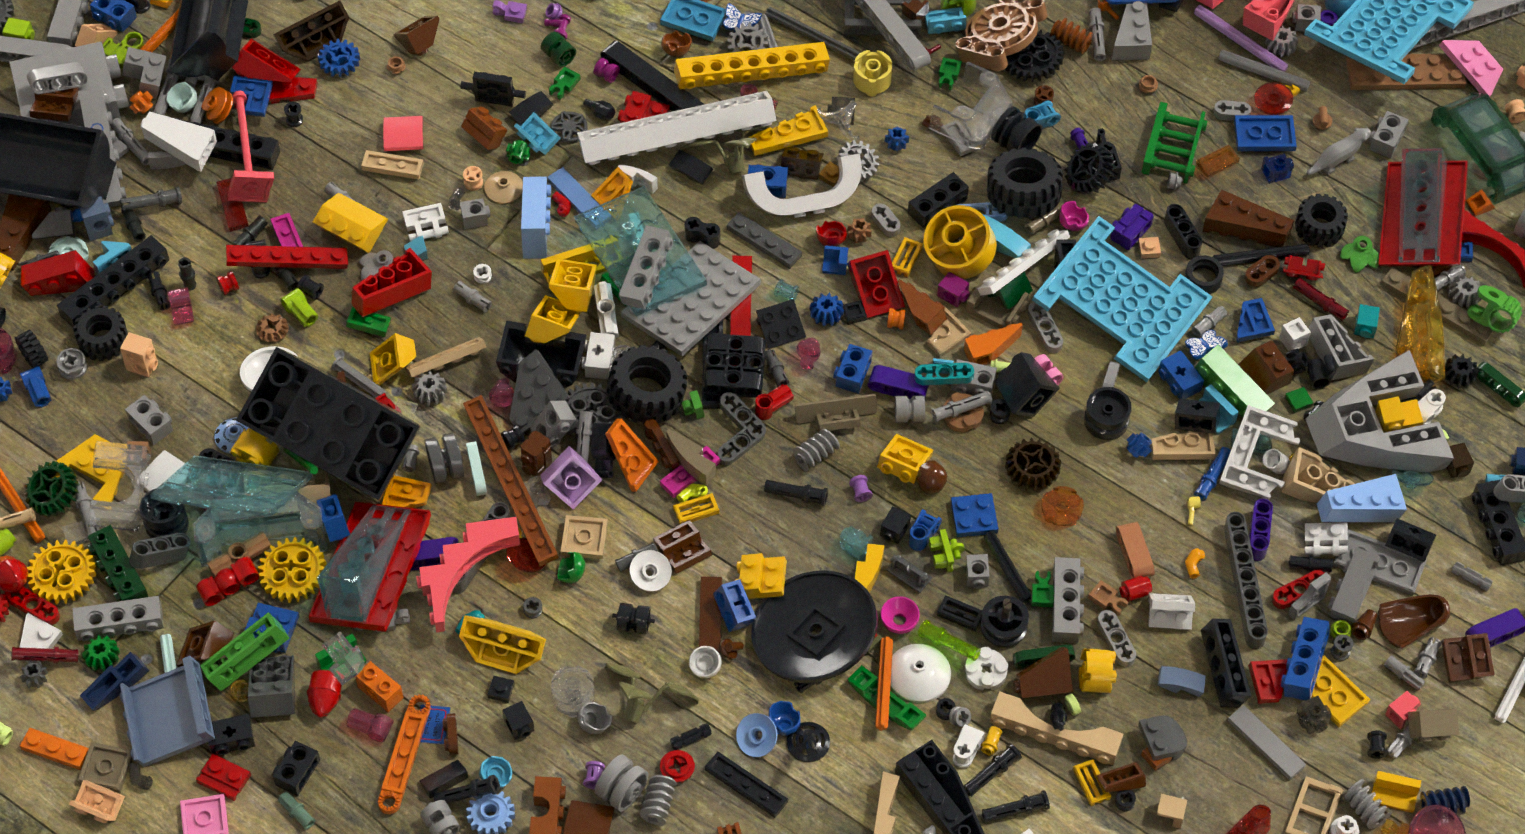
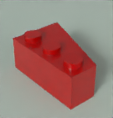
M76 250L21 266V286L31 296L75 292L95 277V270Z

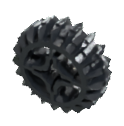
M1087 143L1086 146L1081 145L1080 150L1075 149V154L1070 155L1071 160L1066 162L1068 167L1064 169L1065 173H1067L1064 177L1068 185L1075 192L1083 195H1092L1093 192L1099 193L1100 188L1105 189L1106 182L1110 183L1109 178L1114 176L1112 171L1116 169L1113 165L1115 160L1112 157V153L1106 147L1096 143Z

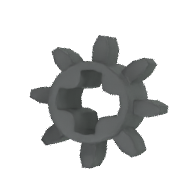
M29 661V664L21 668L23 675L20 678L22 682H26L28 688L31 686L40 688L43 682H47L45 675L48 674L46 667L42 668L40 661L37 663Z

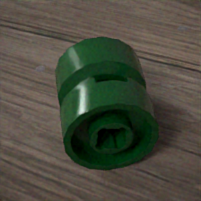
M556 31L548 34L540 46L541 50L548 57H551V60L559 67L567 66L576 56V49Z

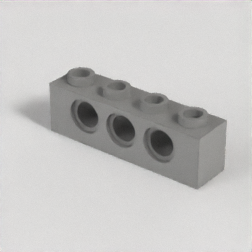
M646 225L619 293L622 304L645 310L647 303L651 302L653 288L659 282L660 270L664 268L668 250L670 251L673 246V239L668 230Z
M1055 557L1053 565L1054 604L1052 642L1078 643L1079 635L1083 636L1084 623H1080V617H1083L1084 604H1080V598L1084 597V585H1080V579H1084V567H1080V558ZM1065 580H1070L1073 583H1067ZM1064 599H1071L1072 602H1067ZM1069 617V618H1071L1072 620H1071V621H1068V620H1065L1064 618Z
M159 596L73 608L74 632L78 641H89L90 638H97L98 635L101 637L107 635L111 638L115 635H132L136 632H152L164 628L162 605Z

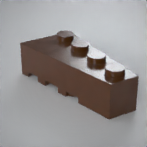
M1221 189L1205 218L1202 232L1210 233V231H1214L1226 237L1227 235L1238 236L1241 240L1247 241V239L1257 240V243L1283 247L1291 234L1294 220Z
M8 196L0 222V252L15 260L11 270L14 271L33 241L32 234L49 212L52 211L48 201Z

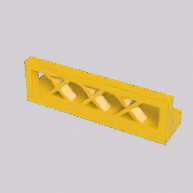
M616 236L541 259V269L549 286L551 280L549 275L553 274L557 259L582 263L597 262L599 265L596 269V274L617 268L618 262L623 261V257L619 251V241ZM616 254L618 261L612 263L606 261L608 256Z

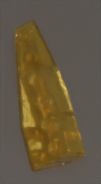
M1430 265L1412 271L1396 345V357L1410 350L1423 383L1427 379H1431L1433 382L1445 379L1443 323L1437 287Z

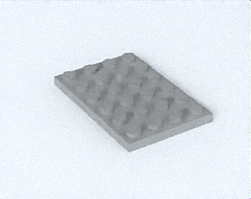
M699 241L659 277V282L652 291V300L650 303H647L645 310L627 306L621 311V317L680 356H683L760 286L761 279Z

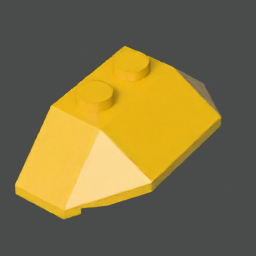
M466 615L464 616L459 634L460 639L464 642L475 662L514 674L540 661L546 643L545 638L531 631L490 619Z

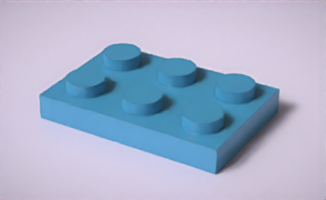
M671 0L660 19V25L713 42L726 18V9L700 0Z

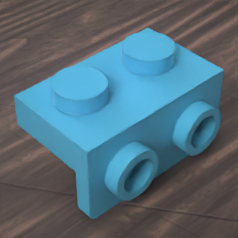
M962 7L929 11L924 17L928 34L966 29L967 18L966 15H963Z
M534 112L521 126L517 123L514 125L519 130L516 134L524 141L528 139L531 142L529 146L536 153L541 151L546 155L561 139Z

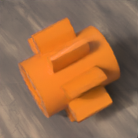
M140 90L137 91L129 99L131 102L130 108L135 114L137 112L146 113L153 106L151 102L153 96L148 91L143 93Z

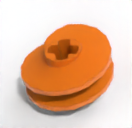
M221 87L214 88L208 93L202 103V109L206 111L208 120L213 121L215 124H220L226 119L233 105L232 94Z

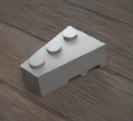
M1136 1L1133 4H1126L1114 44L1112 60H1150L1152 40L1147 3Z
M1331 314L1313 318L1308 327L1311 332L1309 339L1324 364V356L1332 355L1335 371L1330 375L1331 380L1367 373L1374 358L1371 355H1367L1360 348L1361 344L1358 341L1354 342L1347 335L1348 331Z
M1356 547L1351 561L1347 560L1343 572L1346 573L1344 579L1340 578L1335 588L1338 591L1336 598L1332 596L1329 602L1328 609H1331L1329 617L1336 620H1344L1352 626L1373 580L1381 556Z

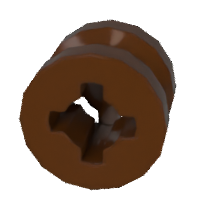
M1047 85L1037 87L1034 105H1039L1045 101L1053 103V89Z

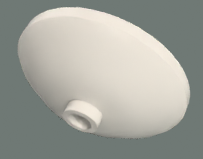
M277 346L258 349L243 361L240 368V377L243 385L252 392ZM278 347V348H280V349H283V350H285V351H287V352H289V353H291V354L297 356L293 351H291V350H289V349H287V348Z
M910 644L900 648L892 655L890 688L900 698L913 703H927L939 698L947 690L951 679L950 664L947 658L936 648L925 644ZM916 665H922L923 667L917 668Z

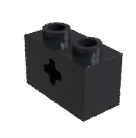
M1179 398L1175 411L1176 430L1216 434L1220 420V403Z
M1397 518L1385 546L1425 562L1436 534Z
M249 714L212 721L215 739L209 741L211 754L221 756L231 751H245L250 747H255Z

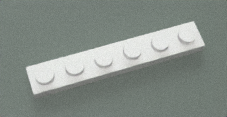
M1056 229L1049 232L1047 238L1037 241L1033 248L1023 251L1021 257L1009 262V266L997 270L995 276L985 279L983 281L984 284L977 288L980 296L994 294L1055 249L1056 240L1070 238L1068 230L1059 231Z

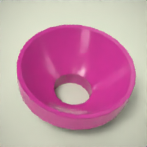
M902 596L893 597L882 606L881 620L889 631L904 634L913 630L918 624L920 617L919 608L911 599ZM896 616H902L906 622L903 625H897L893 619Z

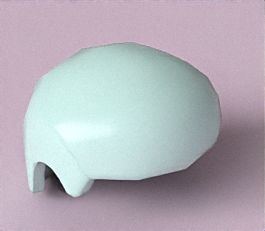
M177 83L167 93L166 101L176 112L185 113L194 108L197 102V93L188 83Z

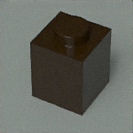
M1465 442L1449 446L1454 457L1446 468L1450 477L1467 476L1472 470L1474 461Z

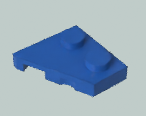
M1263 299L1244 301L1241 308L1236 338L1237 343L1274 335L1275 329Z

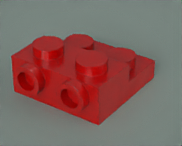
M633 91L631 96H626L624 103L626 107L625 110H620L618 121L623 123L668 113L670 105L652 101L651 95Z

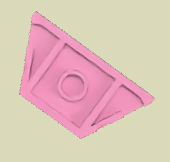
M1442 41L1439 45L1483 98L1488 100L1503 68L1480 41Z

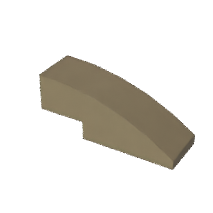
M668 428L666 431L667 441L678 458L679 463L696 480L707 486L716 475V463L703 457V447Z

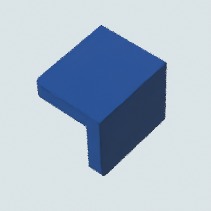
M824 246L822 272L846 275L848 248Z

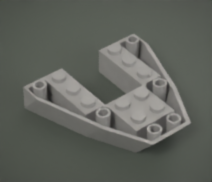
M1410 350L1338 391L1305 418L1319 455L1362 466L1424 473L1447 468L1454 457L1439 422L1383 433L1373 405H1377L1379 400L1398 396L1400 400L1416 397L1424 387Z

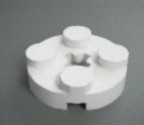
M982 647L967 658L965 665L966 679L970 685L978 690L990 688L995 690L1002 686L1006 680L1008 663L999 652L991 650L989 647ZM982 667H990L991 672L989 673L986 671L985 673H983Z

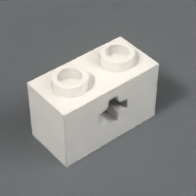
M590 333V339L585 342L587 356L582 359V369H585V377L608 379L615 351V335Z

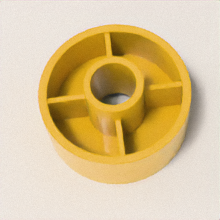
M955 205L939 211L929 221L924 232L925 251L935 267L945 276L948 272H951L962 279L972 278L983 272L990 265L996 253L997 244L993 230L986 218L978 210L970 206ZM964 236L961 241L953 243L957 238Z

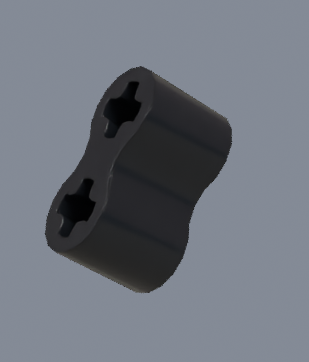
M697 217L686 219L684 233L687 241L692 243L701 241L712 249L720 245L721 232L717 224L704 223Z

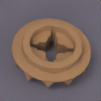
M273 313L269 316L263 315V318L258 320L256 327L258 337L266 342H277L283 339L289 330L286 318H283L280 314L274 315ZM268 324L275 326L276 332L274 329L269 328Z

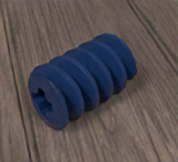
M1461 786L1460 789L1453 787L1452 790L1445 788L1443 792L1440 789L1435 790V792L1429 790L1426 793L1421 791L1420 802L1422 810L1428 819L1431 818V812H1434L1437 818L1440 816V811L1443 812L1444 816H1448L1449 810H1451L1453 815H1457V809H1460L1461 814H1465L1466 807L1470 806V795L1466 786Z

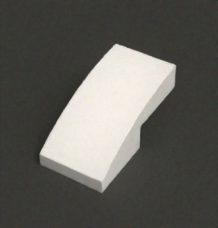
M618 166L633 181L632 189L637 184L652 194L658 189L656 176L632 166Z

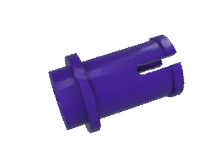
M1075 128L1070 132V138L1076 143L1079 150L1081 145H1087L1088 141L1084 136V130Z

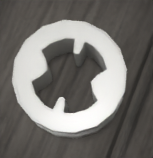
M479 264L473 270L474 280L479 284H486L492 278L491 268L487 264Z

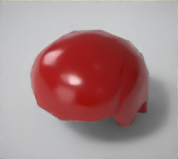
M824 221L821 227L819 225L816 226V235L818 241L823 246L837 247L846 240L847 230L841 222Z

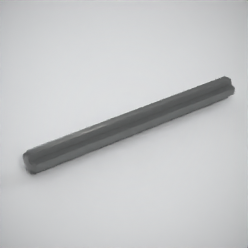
M768 7L765 13L767 17L816 42H824L826 47L854 61L861 53L772 7Z

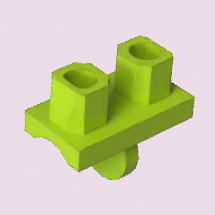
M942 529L939 531V535L929 538L928 544L930 551L941 550L942 554L933 555L935 569L946 568L948 573L953 572V556L956 560L960 559V554L965 551L963 543H957L956 539H951L950 545L946 529Z

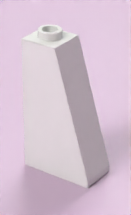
M150 111L141 122V129L145 139L200 172L217 142L213 129Z

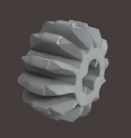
M1282 25L1273 41L1266 38L1265 46L1274 55L1278 54L1281 58L1283 55L1289 57L1291 53L1296 51L1298 45L1296 31H1291L1290 27L1285 29Z
M1465 275L1461 278L1456 277L1449 286V298L1452 299L1453 303H1458L1460 307L1465 306L1468 310L1470 306L1476 305L1482 300L1477 294L1480 280L1474 281L1473 276L1467 278Z
M429 371L428 375L421 373V378L415 377V383L412 385L415 400L419 399L421 405L427 402L428 406L432 402L438 405L439 400H444L447 392L445 379L440 378L439 373L432 375L431 371Z

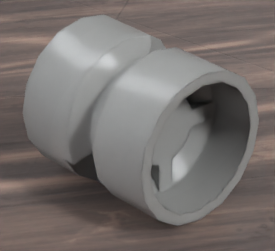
M895 396V422L907 423L909 419L913 423L925 422V397L912 396L911 399H908L907 396Z

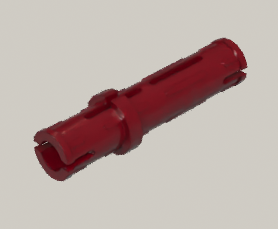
M1302 278L1295 282L1293 289L1320 305L1326 313H1332L1341 321L1345 320L1348 316L1349 310L1335 302L1336 299L1333 297L1329 298Z
M12 647L11 661L53 662V664H58V662L78 663L79 651L78 649H59V647H54V649Z

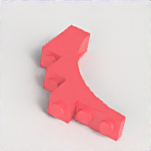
M516 517L466 523L467 531L463 532L464 542L443 545V554H439L440 565L419 567L420 576H416L418 589L422 588L423 596L428 598V605L433 606V612H429L431 625L436 627V633L445 631V613L448 600L461 577L474 564L486 556L505 548L520 545Z

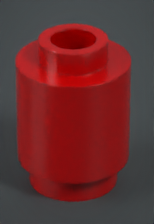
M1138 576L1121 582V587H1119L1121 597L1128 602L1148 596L1153 590L1151 581L1147 576Z

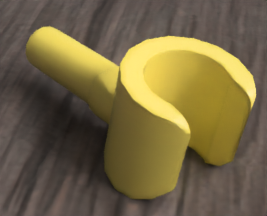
M1199 496L1190 497L1187 503L1189 509L1188 525H1193L1194 509L1201 507Z

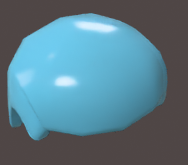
M491 756L484 760L480 766V779H487L489 775H495L498 778L500 788H503L512 779L511 765L503 757Z

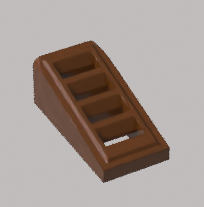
M1137 762L1096 775V779L1105 793L1146 787V776Z

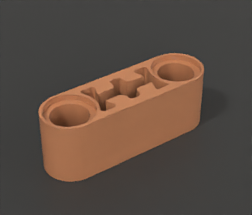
M1138 522L1116 526V536L1131 578L1154 576V565Z

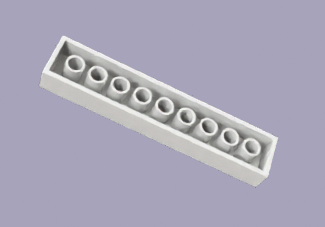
M767 91L578 132L577 134L584 162L593 165L600 163L602 159L616 160L620 158V155L634 156L639 154L638 151L646 150V152L658 150V147H674L677 143L683 141L684 143H692L701 137L710 139L719 133L728 135L734 133V130L742 129V131L750 130L755 125L769 126L773 121H776L772 97Z

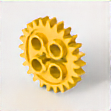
M294 537L292 542L285 538L284 544L278 540V547L275 548L270 545L271 552L264 551L266 559L260 558L262 565L258 566V570L260 572L259 580H261L262 588L265 589L267 594L270 593L273 599L278 596L280 602L285 597L288 603H291L292 598L299 602L302 595L305 599H308L307 593L315 594L313 588H320L319 581L325 580L323 574L327 573L325 567L327 563L323 552H320L318 545L314 547L312 541L307 543L305 538H302L300 542H298L296 537ZM287 558L286 561L279 562L281 559ZM307 558V561L300 562L302 559ZM285 577L282 581H277L279 578ZM305 577L303 581H298L300 578Z
M65 539L63 544L60 545L59 541L56 540L55 546L47 543V549L40 547V554L33 553L35 560L30 559V566L27 567L28 584L33 593L38 594L43 599L46 597L48 602L54 599L58 605L60 599H63L65 604H67L68 598L76 601L75 595L78 594L83 597L82 590L89 591L88 584H94L92 577H96L95 569L97 567L93 555L90 554L89 549H84L83 544L77 547L76 542L73 541L69 545L67 539Z

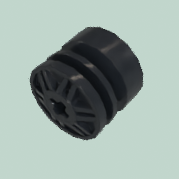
M1011 107L996 122L991 133V139L1001 147H1007L1008 152L1011 149L1020 150V148L1031 150L1040 138L1042 125L1033 118L1026 119V114L1020 112L1017 107Z
M160 487L146 493L141 499L139 509L146 533L150 538L175 533L185 534L188 531L189 520L183 498L178 491L172 488Z

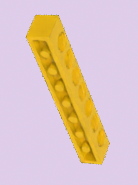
M817 42L676 59L674 73L679 89H691L827 72L830 58L825 43Z

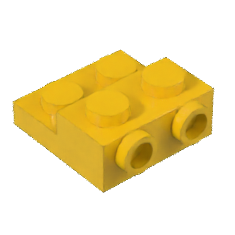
M896 434L881 453L877 468L884 474H893L899 477L902 482L915 484L916 478L921 475L919 467L929 461L932 457L933 449Z
M762 553L742 555L741 561L737 562V572L740 574L739 579L748 599L784 596L787 564L785 556L764 558Z

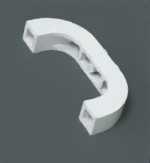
M860 154L837 157L840 171L839 179L832 189L825 192L789 199H779L769 192L765 182L764 171L742 175L744 189L749 199L759 209L770 214H794V218L806 216L805 212L813 211V214L824 213V208L834 207L843 203L856 190L862 172Z

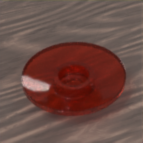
M1269 82L1261 85L1256 90L1254 101L1257 108L1263 113L1280 115L1291 108L1293 94L1287 86L1277 82Z
M519 538V546L506 548L508 560L521 571L538 572L545 566H539L527 538Z

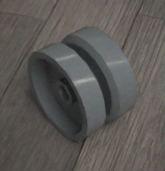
M453 432L442 435V449L435 437L424 440L435 484L447 480L446 468H448L453 479L464 477L463 460Z

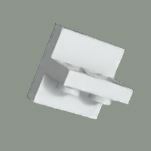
M1149 593V627L1192 630L1193 612H1195V602L1192 596Z

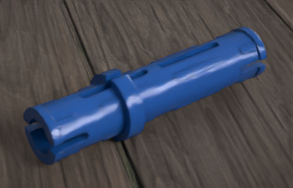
M1220 448L1209 470L1201 477V483L1194 492V495L1200 497V501H1205L1212 488L1216 487L1218 477L1225 468L1231 450L1229 448Z

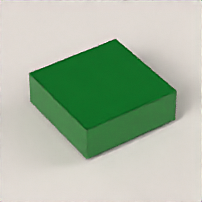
M1305 387L1288 392L1285 395L1294 413L1313 407L1314 402Z

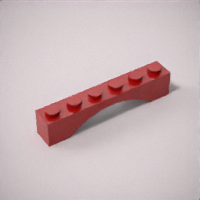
M1464 210L1462 243L1473 242L1475 245L1488 248L1502 256L1516 270L1523 287H1525V250L1517 243L1506 238L1502 233L1489 227L1484 221H1480L1471 215L1470 212Z

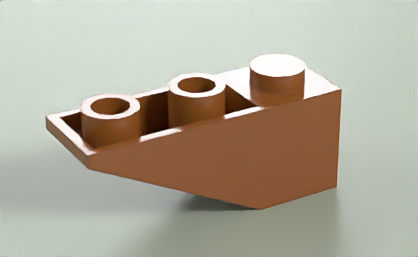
M899 279L898 283L916 326L932 335L947 320L944 311L945 307L940 302L931 300L926 293L917 291L911 283H905Z

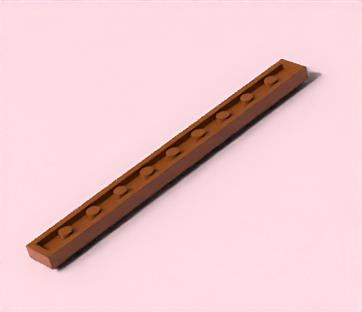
M482 395L464 402V408L539 566L541 567L558 559L557 551Z

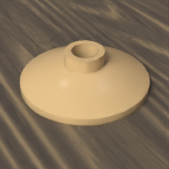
M496 172L486 180L484 186L485 194L494 203L510 204L521 197L523 181L513 172Z

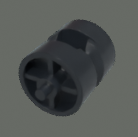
M620 603L617 614H612V618L617 620L616 629L629 632L633 629L635 633L647 634L650 623H655V619H651V607L638 605L634 608L632 604Z

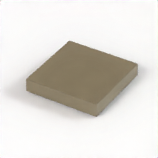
M91 742L77 780L78 784L81 785L83 780H88L114 792L121 793L132 762L131 750Z

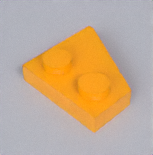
M617 167L591 196L618 222L633 181Z
M394 475L386 489L382 505L407 508L425 506L432 485L428 482Z

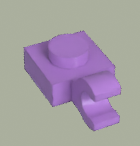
M494 0L492 6L494 8V15H504V20L524 22L527 4L508 1V4L505 5L499 0Z

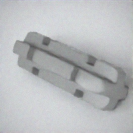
M1460 562L1454 564L1452 573L1458 576L1462 575L1461 578L1476 586L1480 585V588L1485 591L1490 589L1493 582L1486 576L1483 578L1482 574L1469 567L1465 568V565Z

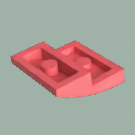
M423 116L384 118V151L423 149Z

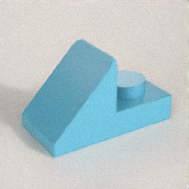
M101 241L105 254L100 255L93 261L97 275L132 250L131 245L123 242Z

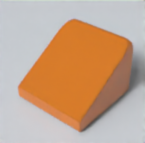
M1482 189L1465 200L1476 216L1495 209Z

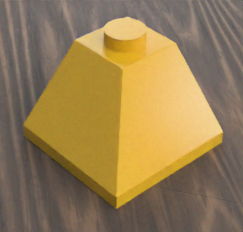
M395 333L369 353L373 382L380 386L416 358L413 339Z

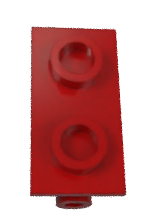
M1292 255L1289 257L1285 256L1284 264L1287 267L1283 266V272H1286V275L1291 277H1298V274L1304 275L1306 279L1315 281L1318 278L1323 279V273H1320V271H1324L1325 263H1321V260L1307 259L1305 266L1302 265L1304 258Z

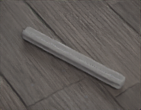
M1222 50L1219 54V60L1280 83L1290 86L1295 85L1303 91H1307L1310 86L1309 80L1226 50Z

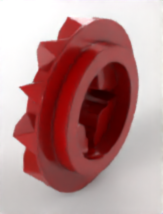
M673 750L666 753L660 762V772L662 775L671 777L676 782L683 783L688 778L690 779L695 771V763L692 756L682 750ZM675 760L679 766H682L680 773L676 769H672L674 768Z

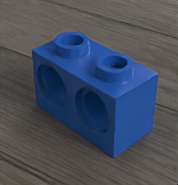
M93 0L90 4L92 16L95 20L102 21L110 28L124 32L137 18L134 5L124 0Z
M849 344L847 350H843L840 362L842 363L840 367H836L833 378L836 379V387L859 394L872 362V350Z
M740 579L722 584L713 593L729 632L748 627L756 619Z

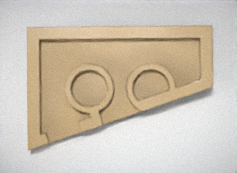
M1187 431L1181 434L1171 433L1151 439L1153 460L1215 459L1212 433Z

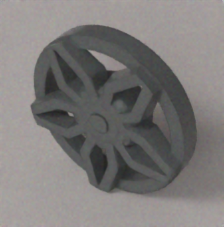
M563 111L553 119L551 129L555 133L556 131L562 132V137L559 136L561 138L560 142L575 143L579 141L578 136L571 138L572 135H578V132L587 131L588 125L582 114Z

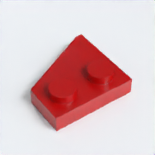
M1288 659L1251 661L1248 667L1258 704L1276 703L1281 700L1283 693L1281 681L1283 674L1286 675L1287 672L1286 664Z

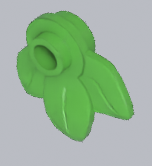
M1366 236L1356 237L1353 243L1345 245L1341 250L1340 258L1350 259L1351 267L1355 273L1363 270L1367 264L1374 269H1377L1379 266V253L1372 248V241ZM1360 242L1365 243V244H1366V247H1364V248L1361 247V246L1359 245V243H1360Z

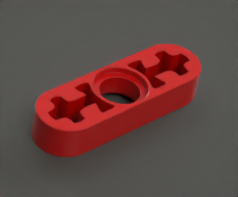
M1314 570L1276 589L1272 597L1273 605L1278 609L1291 607L1303 595L1297 593L1294 587L1302 586L1307 590L1310 583L1314 581V578H1319L1325 572ZM1279 596L1282 598L1286 597V601L1284 602L1283 599L1278 600Z
M22 587L20 591L15 592L5 591L9 604L24 613H30L50 625H54L59 621L60 614L57 607L27 588ZM19 592L20 597H18V596L12 597V594H13V593H14V594H17V593ZM30 601L38 602L37 607L33 609L27 608V604ZM42 609H44V611L48 614H51L53 612V616L46 617Z

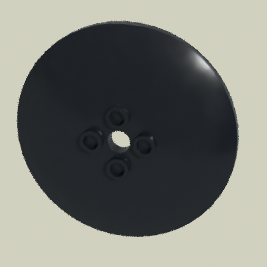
M810 571L787 579L784 586V596L763 599L755 613L756 619L752 622L751 638L757 657L776 676L799 683L825 681L846 672L867 653L877 631V610L868 590L856 579L835 571ZM814 629H822L819 634H811Z

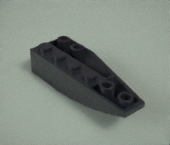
M933 740L928 741L896 762L895 774L900 776L902 783L943 834H984L958 772Z

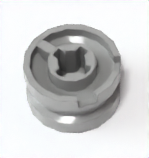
M68 348L60 352L56 361L62 377L74 380L86 373L87 362L82 351L76 348Z

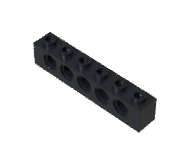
M188 122L215 131L217 142L209 157L244 164L240 132L232 129H222L217 126L203 125L198 122ZM249 133L252 166L273 170L280 154L278 140Z
M150 235L57 304L60 316L74 329L76 319L80 318L82 312L86 313V309H95V306L100 308L109 306L118 301L126 292L134 289L142 280L147 279L149 273L152 274L158 268L165 266L169 261L167 249Z

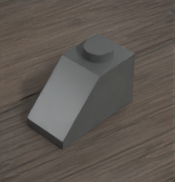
M67 207L54 208L55 212H49L32 234V238L44 239L75 235L72 211L67 210Z

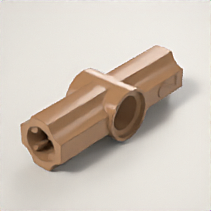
M261 531L242 543H233L227 552L208 562L207 565L215 577L224 568L232 569L231 564H234L242 557L253 559L270 549L271 544L264 532Z

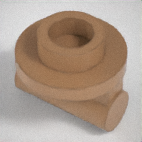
M1325 106L1320 107L1319 113L1313 117V125L1320 130L1329 129L1332 125V118L1327 114V107Z

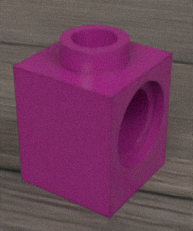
M948 272L938 285L937 296L958 307L970 295L968 291L969 282Z

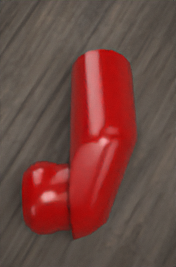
M556 191L551 199L559 204L557 209L559 216L565 217L570 213L571 202Z

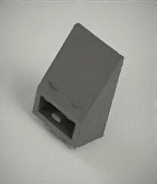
M294 655L264 658L250 669L248 701L251 718L295 714Z

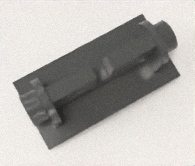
M895 554L890 560L892 563L886 569L887 572L919 593L933 578L900 555L896 556Z

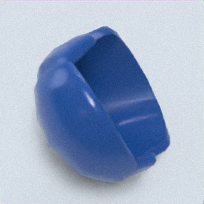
M778 701L769 708L768 717L774 722L778 735H790L800 727V712L793 708L791 702Z

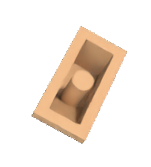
M103 23L82 24L75 46L78 47L100 41L103 44L108 37L113 39L118 31Z

